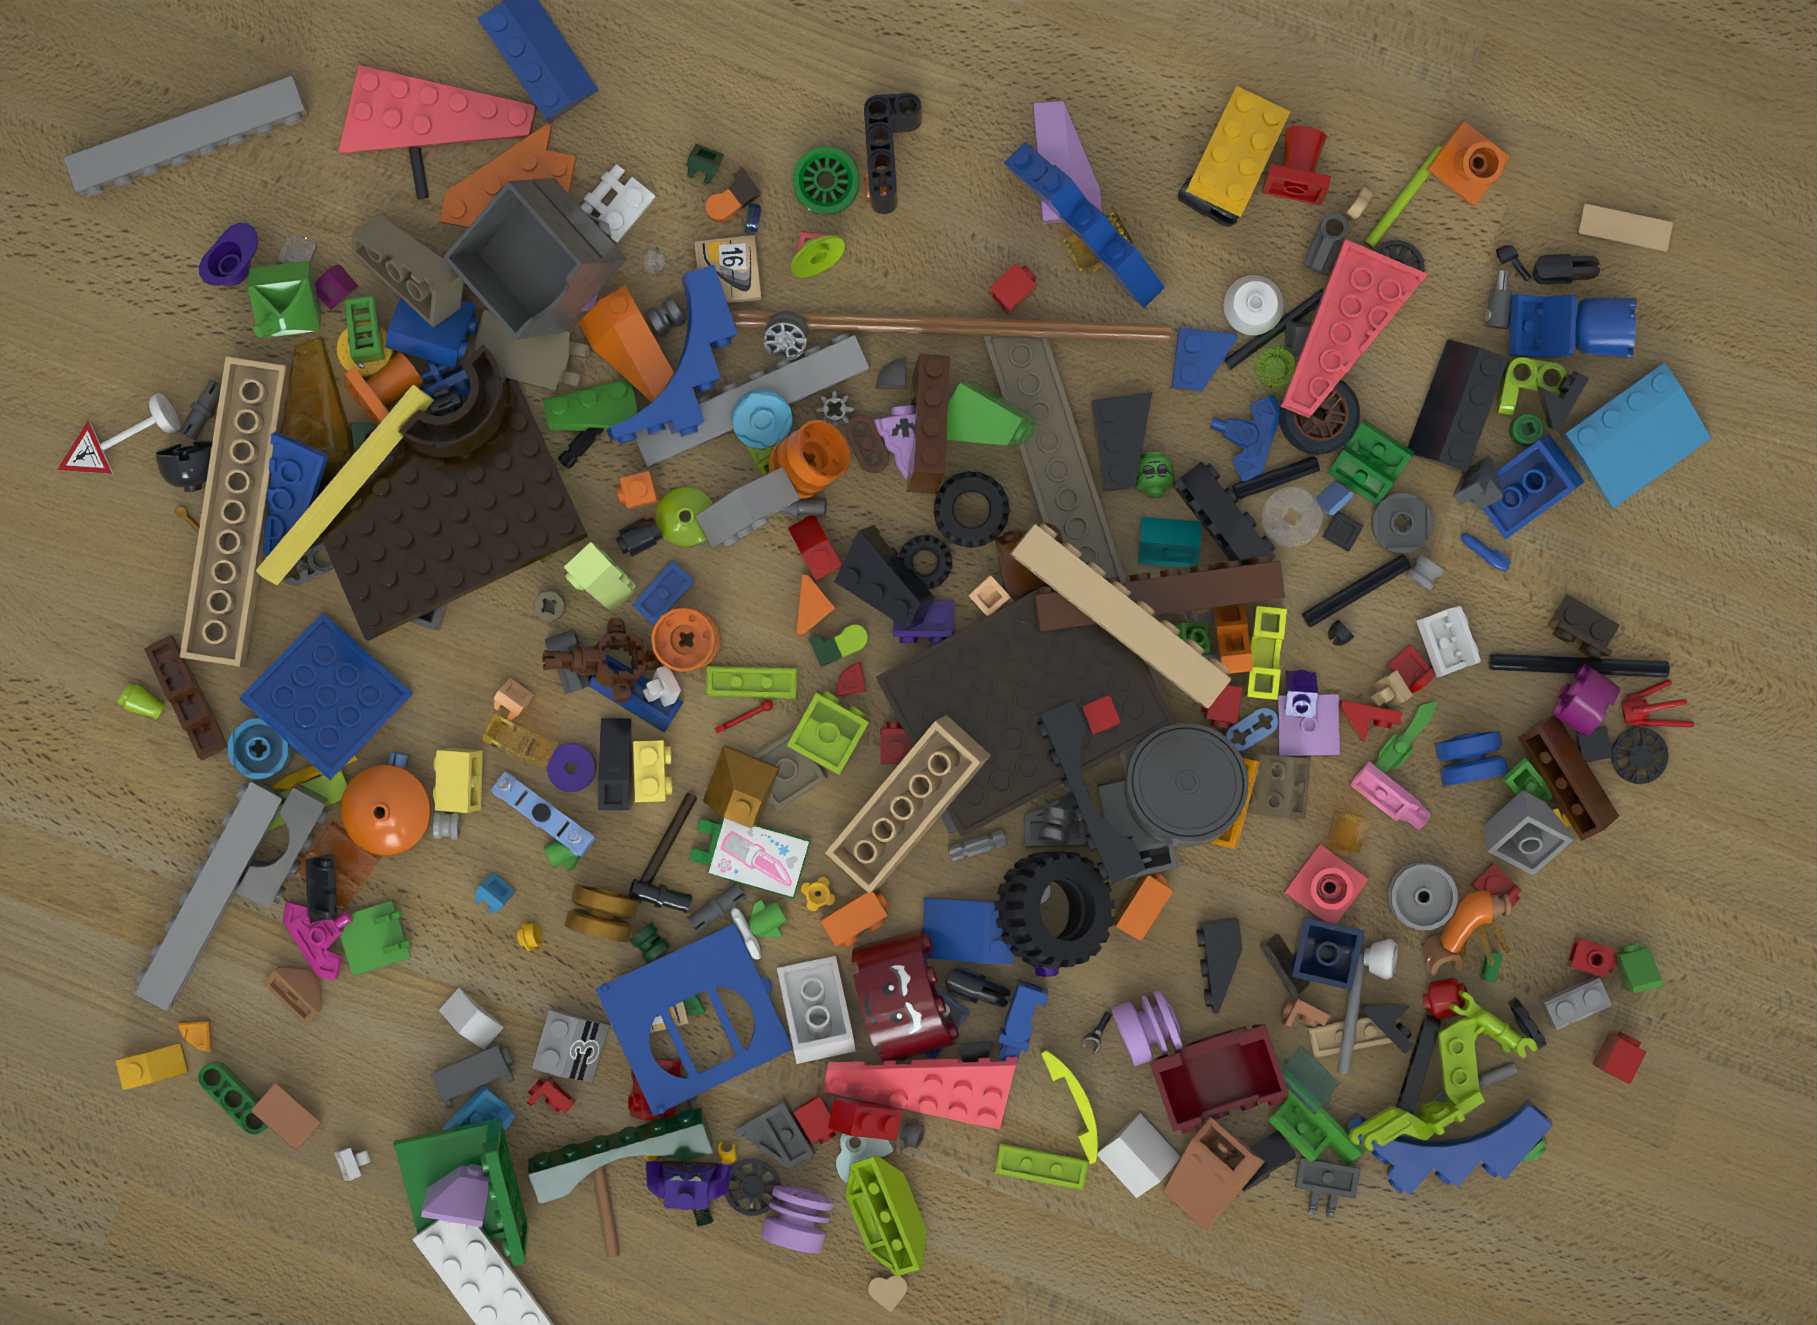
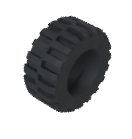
M1054 851L1034 853L1028 855L1027 858L1018 860L1014 864L1015 869H1009L1003 878L1006 882L1005 884H1000L997 890L1000 899L995 901V910H998L999 918L995 920L997 928H1002L1003 930L1001 938L1004 944L1012 945L1010 952L1016 957H1022L1023 962L1029 965H1037L1044 968L1074 967L1075 964H1083L1089 961L1090 956L1098 954L1102 948L1100 943H1106L1110 936V933L1107 931L1109 927H1113L1114 917L1111 916V909H1115L1114 900H1110L1109 893L1112 892L1110 884L1103 881L1099 868H1093L1095 865L1093 861L1087 857H1081L1079 853ZM1053 881L1063 889L1069 902L1067 925L1056 938L1047 931L1040 914L1042 895Z

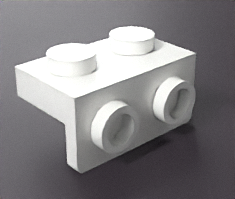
M1460 605L1416 621L1436 677H1441L1481 662L1478 646L1474 642L1468 626V618Z

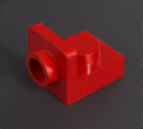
M1491 863L1471 883L1477 891L1488 890L1490 895H1497L1499 898L1503 894H1507L1510 898L1511 908L1519 901L1520 897L1518 894L1522 891L1494 863Z
M550 1077L544 1083L539 1079L527 1092L532 1096L526 1102L530 1106L544 1094L547 1097L545 1102L554 1111L559 1112L561 1110L565 1114L576 1102Z

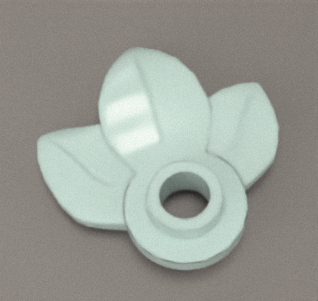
M842 1134L840 1138L842 1151L836 1159V1167L841 1179L847 1183L850 1175V1164L875 1155L883 1157L893 1152L890 1142L884 1139L858 1137L861 1140V1144L858 1147H853L850 1145L849 1140L854 1136Z

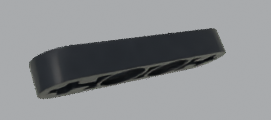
M1427 1014L1422 1020L1396 1104L1397 1108L1407 1111L1412 1115L1414 1114L1441 1024L1440 1019Z

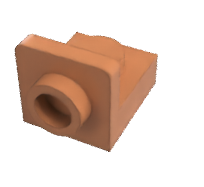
M1297 997L1294 998L1293 1002L1289 1000L1286 1002L1280 1017L1284 1018L1282 1024L1289 1029L1298 1013L1302 1014L1299 1020L1315 1028L1318 1023L1325 1026L1331 1016L1327 1012Z

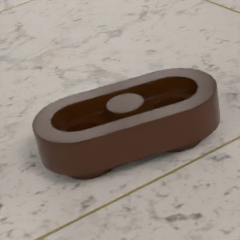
M858 415L851 418L846 425L845 432L861 467L869 473L883 471L888 465L889 454L875 424L867 416ZM860 425L867 429L866 434L862 437L855 434L856 427ZM877 453L880 456L879 462L871 464L868 461L869 454Z

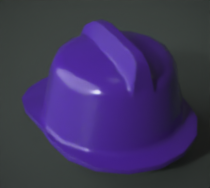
M237 223L230 226L202 257L199 265V275L205 283L213 286H235L248 277L249 268H251L250 260L255 254L258 245V236L254 227L247 223Z

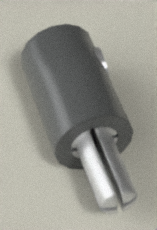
M1506 270L1498 271L1496 290H1490L1488 309L1485 314L1486 327L1508 329L1512 292L1507 291L1509 272Z

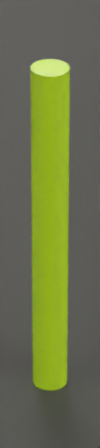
M1437 145L1364 240L1368 246L1374 248L1429 177L1430 173L1426 169L1442 148L1441 146Z

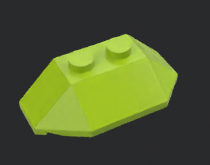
M878 1155L850 1164V1175L847 1181L845 1197L868 1252L883 1265L890 1268L896 1277L922 1269L927 1228L904 1173Z

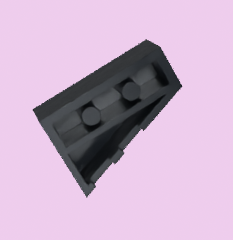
M1152 392L1092 400L1091 402L1104 492L1130 489L1136 486Z
M875 525L859 530L834 582L907 629L922 624L935 599L934 595L913 570L908 569L897 557V551L887 545L879 535L880 531Z

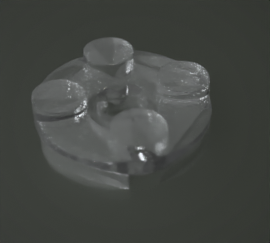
M1286 487L1274 492L1265 501L1261 513V522L1265 533L1274 543L1284 547H1299L1309 543L1317 535L1323 520L1322 509L1318 500L1309 492L1299 487ZM1293 508L1294 513L1300 514V519L1296 520L1295 526H1290L1289 521H1284L1283 516L1288 514L1287 509Z

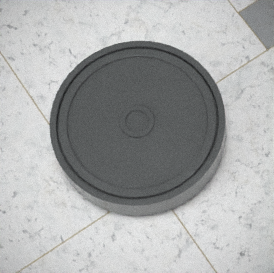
M1177 723L1154 731L1139 744L1126 770L1124 792L1133 818L1150 836L1173 846L1195 847L1218 839L1233 826L1245 806L1249 782L1243 758L1236 747L1224 735L1204 725Z

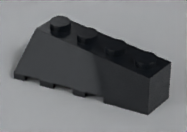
M1201 461L1173 483V488L1230 561L1241 560L1242 565L1251 564L1250 558L1272 556V560L1276 558L1272 553L1276 549L1266 535L1263 537L1258 535L1254 529L1257 523L1247 511L1242 514L1235 504L1239 500L1229 487L1223 489L1217 480L1220 478V475L1210 463L1205 466Z

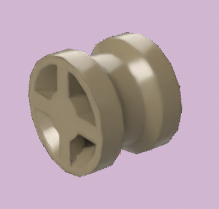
M545 591L536 598L534 610L540 619L556 621L564 615L566 602L559 593Z

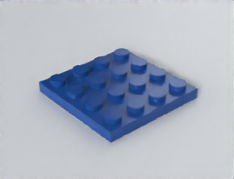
M322 613L241 695L240 700L331 781L411 698L413 693Z

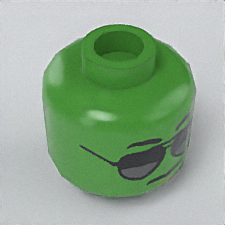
M1162 452L1141 454L1136 489L1139 492L1146 493L1148 498L1165 496V492L1174 486L1171 459L1165 457Z

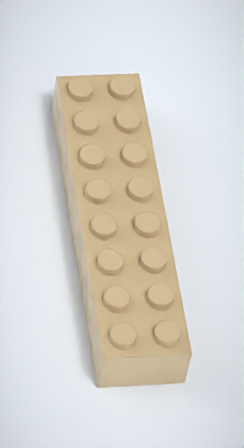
M1043 523L1038 527L1036 524H1033L1009 554L1197 703L1209 709L1231 681V678L1226 675L1229 669L1215 658H1211L1210 661L1204 658L1202 654L1205 650L1191 639H1187L1185 642L1177 636L1180 630L1167 620H1162L1161 623L1152 617L1155 611L1143 601L1133 602L1128 598L1131 592L1117 581L1111 584L1104 579L1107 573L1095 563L1090 562L1087 565L1079 558L1082 553L1071 544L1065 543L1062 546L1055 540L1058 534Z

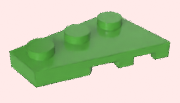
M627 379L543 399L547 424L550 430L586 431L588 428H604L606 431L609 427L639 413L634 387Z

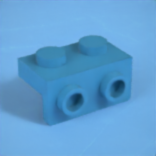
M482 1085L444 1125L442 1130L501 1118L504 1131H506L516 1115L506 1101L485 1085Z

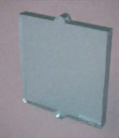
M1301 1046L1291 1058L1285 1060L1286 1065L1282 1069V1074L1287 1088L1315 1115L1324 1103L1331 1100L1330 1095L1339 1082Z

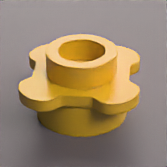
M820 877L818 881L811 884L805 882L801 887V892L805 894L808 901L806 906L811 911H816L818 907L825 904L830 906L835 902V896L829 889L830 881L826 877ZM816 891H820V892H821V896H820V897H817V896L815 895V892H816Z

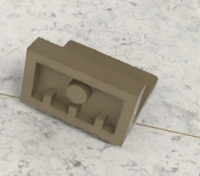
M1242 752L1240 754L1241 757L1260 762L1247 813L1305 819L1311 759Z

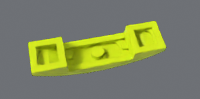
M1044 1048L1040 1052L1053 1081L1065 1076L1086 1123L1087 1129L1078 1132L1077 1135L1090 1164L1095 1163L1098 1151V1138L1095 1118L1089 1100L1070 1068L1054 1053Z

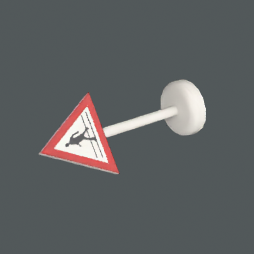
M157 393L149 400L151 417L101 444L91 422L88 420L57 470L114 474L104 450L154 423H157L164 432L168 434L180 430L178 416L169 400L163 394Z

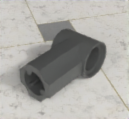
M1334 213L1329 214L1321 221L1303 263L1304 266L1328 275L1343 238L1348 231V222L1345 217ZM1337 220L1341 224L1342 230L1338 236H1331L1326 232L1325 226L1327 221Z
M574 629L545 639L548 651H570L571 648H578L580 645ZM557 669L565 694L590 686L588 675H578L577 672H570V669Z

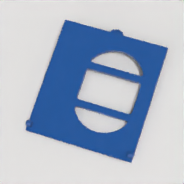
M735 923L619 978L603 983L595 989L653 1116L663 1114L667 1109L793 1050L768 996V993L772 990V983L768 978L759 976ZM718 986L737 992L751 1008L754 1018V1033L746 1050L743 1049L716 991ZM705 991L735 1056L708 1070L697 1073L671 1017L669 1008ZM657 1015L661 1016L688 1074L687 1078L676 1077L663 1070L651 1053L649 1034L651 1025Z

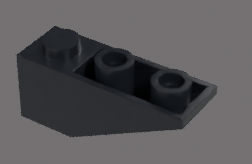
M601 718L598 810L631 809L632 718Z
M1237 917L1201 921V929H1196L1198 947H1204L1205 959H1200L1202 977H1208L1209 989H1204L1206 1007L1212 1008L1214 1014L1220 1011L1243 949L1239 919Z

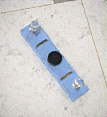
M505 771L490 790L493 795L498 799L501 798L528 818L536 827L543 829L570 849V852L582 858L596 840L593 836L594 834L580 827L557 810L549 801L542 799L516 780L515 776Z

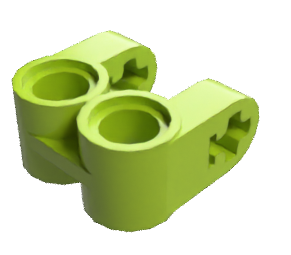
M1526 357L1510 360L1506 364L1503 373L1497 413L1513 415L1519 388L1538 391L1537 386H1540L1559 396L1561 391L1558 390V387L1567 374L1565 368L1557 363ZM1517 364H1523L1528 369L1527 378L1523 381L1517 380L1513 375L1514 367ZM1549 369L1554 370L1558 376L1557 383L1552 387L1547 386L1543 381V375ZM1542 410L1541 420L1546 422L1544 411Z

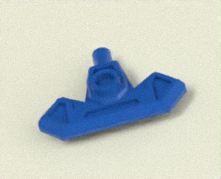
M1269 395L1250 405L1254 421L1229 418L1227 422L1213 417L1210 429L1224 433V438L1244 450L1232 459V463L1241 481H1247L1262 474L1279 423L1280 406L1274 395Z

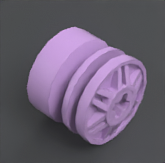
M1160 989L1152 992L1156 1003L1152 1007L1146 995L1141 996L1142 1011L1137 1012L1131 1001L1111 1008L1134 1067L1153 1060L1151 1045L1157 1044L1164 1055L1168 1054L1164 1040L1169 1038L1175 1051L1183 1048L1180 1035L1181 1030L1171 1004L1162 995Z
M774 1185L772 1195L781 1200H770L769 1207L779 1212L780 1216H766L760 1237L770 1243L792 1250L814 1254L821 1253L826 1232L814 1225L815 1222L828 1223L830 1221V1216L819 1210L832 1211L834 1201L814 1190L804 1187Z

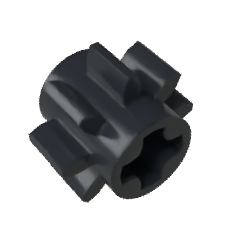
M445 385L434 390L433 395L435 398H433L434 401L430 404V408L434 416L441 417L454 413L463 406L464 402L458 389L449 391L448 386Z

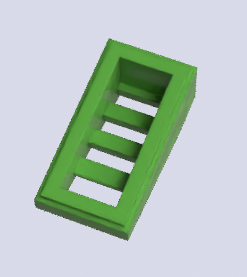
M375 296L344 300L351 358L356 364L384 360V347ZM369 308L370 313L354 315V310ZM371 321V324L356 327L355 324L359 322ZM372 333V337L358 339L357 336ZM374 346V347L359 349V348H362V347Z

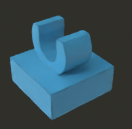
M492 872L475 891L477 895L475 902L478 904L481 900L485 901L491 906L487 912L492 914L495 910L498 912L516 891Z

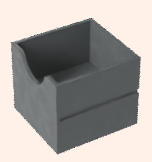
M555 178L533 179L532 181H508L443 257L516 340L562 333L627 260Z

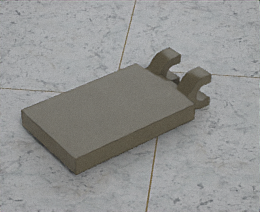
M483 310L472 355L484 345L495 358L505 378L557 391L559 383L577 388L581 387L583 376L567 372L566 369L570 355L588 359L591 347L571 342L572 333L565 330L559 334L516 340L491 311Z

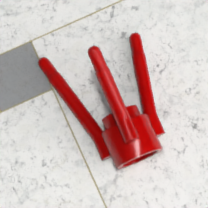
M1671 680L1658 683L1638 693L1627 694L1628 699L1621 701L1625 724L1632 723L1633 727L1694 726L1692 721L1644 719L1650 717V711L1687 704L1686 699L1648 705L1646 699L1641 700L1645 696L1672 684Z

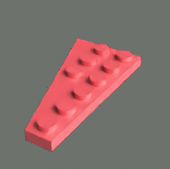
M359 65L338 154L528 137L531 134L536 106Z
M1345 239L1341 244L1281 407L1309 418L1428 274Z
M1007 1057L1006 1061L991 1062L990 1058H979L978 1062L963 1063L960 1059L912 1060L911 1064H896V1060L884 1061V1065H868L865 1061L829 1062L823 1092L1000 1130L1017 1057Z

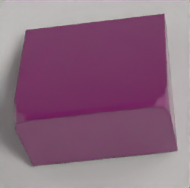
M339 264L329 268L315 283L318 297L330 310H333L358 287L357 283Z

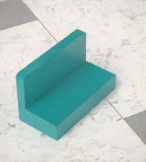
M1149 517L1141 518L1138 564L1188 568L1198 566L1201 550V522Z

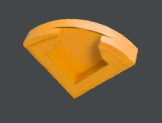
M210 1021L178 1023L182 1037L191 1046L200 1051H212Z

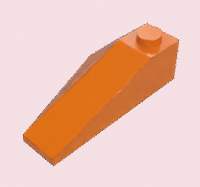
M623 286L600 299L578 324L591 348L650 402H653L664 390L674 371L627 287Z

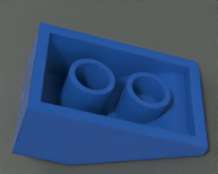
M1548 433L1496 471L1503 491V497L1483 508V510L1506 540L1585 481Z
M925 897L923 931L924 934L929 933L933 944V951H930L931 957L929 959L1013 964L1014 954L1010 952L1012 945L1004 944L1001 938L1003 930L1002 928H997L995 919L999 918V912L995 910V901Z

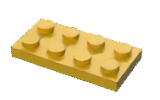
M1236 85L1186 191L1241 217L1291 111Z

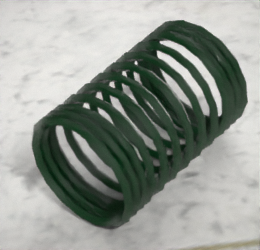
M710 1208L696 1211L698 1209H692L698 1227L714 1221L713 1217L709 1216L712 1214L709 1213L711 1211L709 1210Z

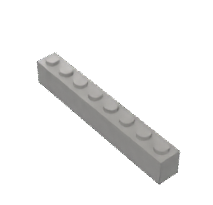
M289 76L64 157V161L75 191L80 195L86 194V197L89 198L103 193L104 187L113 184L115 187L127 185L132 182V177L143 174V177L155 175L161 172L160 167L171 164L172 167L183 165L189 162L188 157L196 154H200L201 157L211 155L218 151V146L227 143L229 146L241 144L246 141V136L254 133L257 136L269 134L274 131V126L285 123L286 126L297 124L303 121L302 116L309 113L297 80L293 76Z
M847 333L830 340L832 345L821 350L819 345L804 351V358L795 362H793V359L783 360L775 365L777 368L775 371L766 374L762 370L748 376L749 382L738 387L737 382L721 388L722 394L711 399L708 394L698 398L697 402L704 423L697 426L698 432L684 437H681L680 432L671 435L668 423L664 424L666 429L658 433L648 435L647 430L636 433L637 439L635 440L647 467H654L734 431L731 420L733 408L739 399L750 391L759 389L775 391L783 396L788 405L791 406L870 371L856 336L849 337Z
M257 780L251 781L249 785L244 783L236 797L240 801L235 811L229 810L222 822V826L225 827L220 838L215 836L207 850L211 854L206 864L200 863L193 875V879L196 880L191 891L186 889L178 903L182 907L177 917L171 916L164 928V932L167 933L162 944L157 942L149 956L153 960L148 970L142 969L135 981V985L138 986L135 995L164 1011L173 1008L269 832H266V830L270 829L286 800L285 796Z

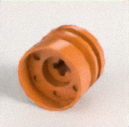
M821 420L808 421L775 445L769 455L771 472L783 467L800 499L812 497L843 475L850 464V450L847 441L838 429L830 423Z
M694 608L672 609L662 615L654 625L651 636L652 648L658 660L669 669L680 672L700 670L709 665L719 653L721 645L720 629L714 618L705 611ZM684 633L694 634L695 637L692 639L693 646L683 645L685 640Z

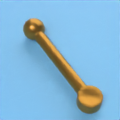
M178 506L175 509L176 516L184 518L199 533L200 526L188 515L187 508Z

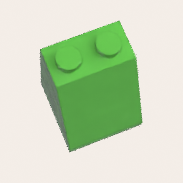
M975 381L960 382L948 403L946 440L1005 446L1022 444L1023 440L1027 442L1035 430V426L1032 424L1036 417Z

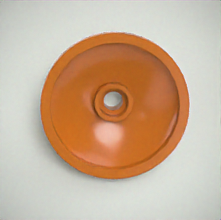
M376 765L358 773L347 785L341 801V818L349 837L359 847L377 855H395L412 848L424 836L430 823L431 803L426 788L413 773L395 765ZM378 807L384 808V817L377 815L376 810Z

